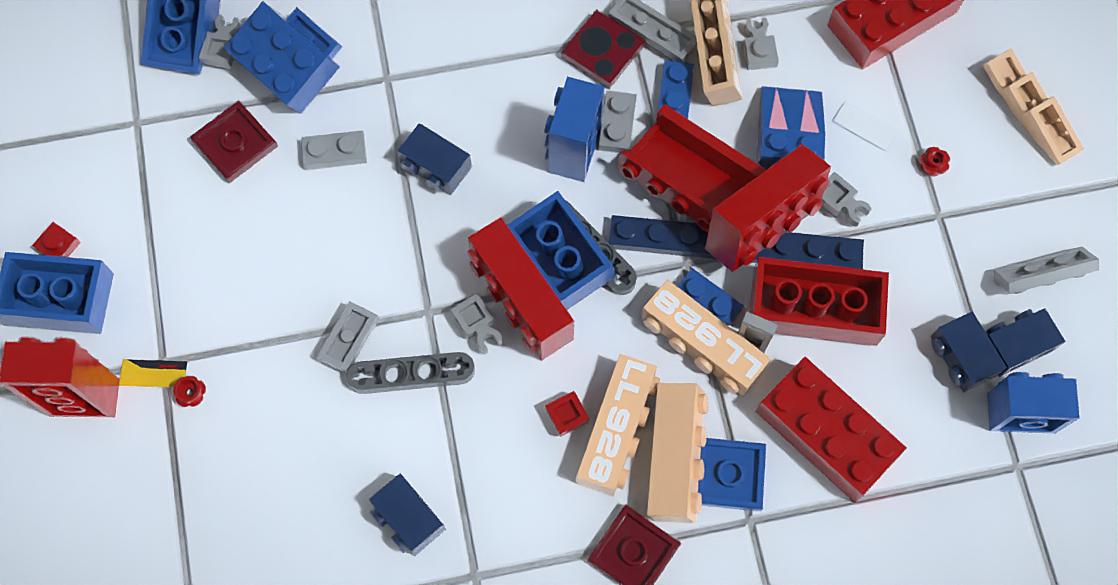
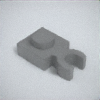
M219 14L216 17L215 26L217 32H207L199 55L202 64L231 69L234 57L224 47L241 28L238 18L234 17L232 24L225 27L223 15Z
M762 17L761 28L758 29L751 25V19L746 20L744 31L748 38H744L743 46L747 70L777 68L779 59L775 36H766L769 26L766 17Z
M834 171L828 177L829 185L823 193L822 206L835 217L841 211L844 212L848 223L857 227L861 219L855 215L854 211H861L865 216H868L872 208L865 201L855 200L854 198L858 190Z
M478 293L450 309L451 314L468 339L477 335L478 348L483 354L488 353L487 346L484 344L487 338H494L498 345L502 344L501 334L496 329L489 327L495 323V318Z

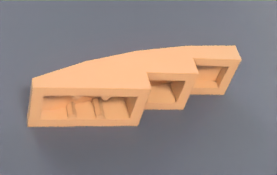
M1012 48L982 65L1015 117L1056 165L1065 162L1084 150L1055 96L1047 98L1034 73L1026 74Z

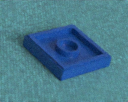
M706 438V444L704 447H701L700 459L704 463V476L698 483V493L702 497V506L761 512L763 510L766 444Z

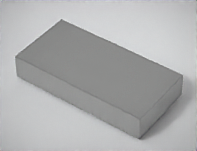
M747 311L738 334L764 353L778 325Z

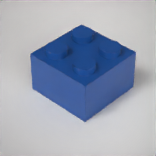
M1013 372L1008 374L1004 380L987 393L990 431L1056 434L1080 419L1076 378H1064L1063 374L1048 373L1042 375V377H1030V374L1027 372Z

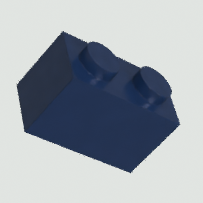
M418 123L397 151L400 166L405 172L412 176H416V174L421 176L433 190L437 192L443 190L449 195H452L472 168L469 153L421 123Z
M1046 308L1033 313L1032 309H1028L1015 316L1014 323L1006 326L1004 322H1001L986 330L990 341L1007 367L998 375L999 377L1055 351L1066 342Z
M973 311L938 327L930 336L933 350L939 357L944 359L949 368L948 373L952 382L956 386H960L963 393L997 377L1007 368Z
M401 473L368 499L374 506L370 511L371 515L381 527L388 523L396 533L391 539L403 553L409 549L416 556L446 530L441 520Z

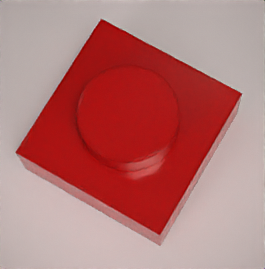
M52 222L32 246L43 255L69 257L81 242L58 224Z
M575 391L545 405V409L560 437L590 422Z

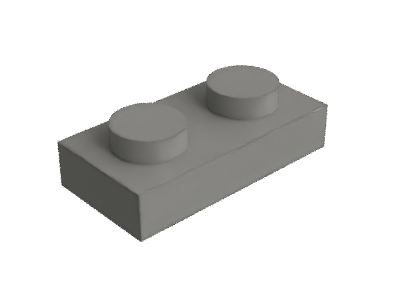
M606 91L599 151L621 153L623 149L628 152L630 151L637 94Z
M363 130L302 137L303 165L305 170L367 163Z
M349 301L317 356L318 359L347 374V371L354 364L378 322V315Z

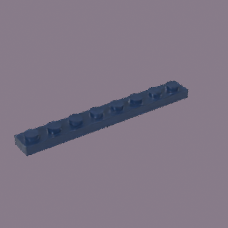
M612 215L609 244L614 249L716 259L705 249L708 232L701 229L697 223ZM786 232L780 236L772 248H765L759 252L752 263H756L758 257L863 269L864 239Z

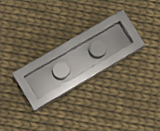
M618 0L608 12L609 18L644 39L647 44L674 61L685 62L697 46L695 34L640 0Z
M1081 246L994 269V281L1008 294H1019L1027 289L1042 285L1049 286L1057 281L1080 278L1087 273L1099 271V258Z

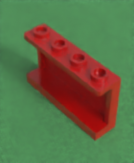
M665 104L657 112L656 123L629 152L623 149L619 154L618 170L625 178L636 181L645 187L649 194L656 198H661L670 204L677 213L685 214L707 232L709 231L713 208L766 171L765 168Z

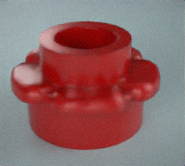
M929 147L920 156V166L925 174L939 176L948 171L951 159L945 150H940L939 147Z
M195 376L180 378L173 389V394L176 397L175 400L182 407H188L189 405L195 407L199 405L204 399L203 394L206 393L204 382L197 380ZM189 389L193 390V393L191 395L187 394V391Z

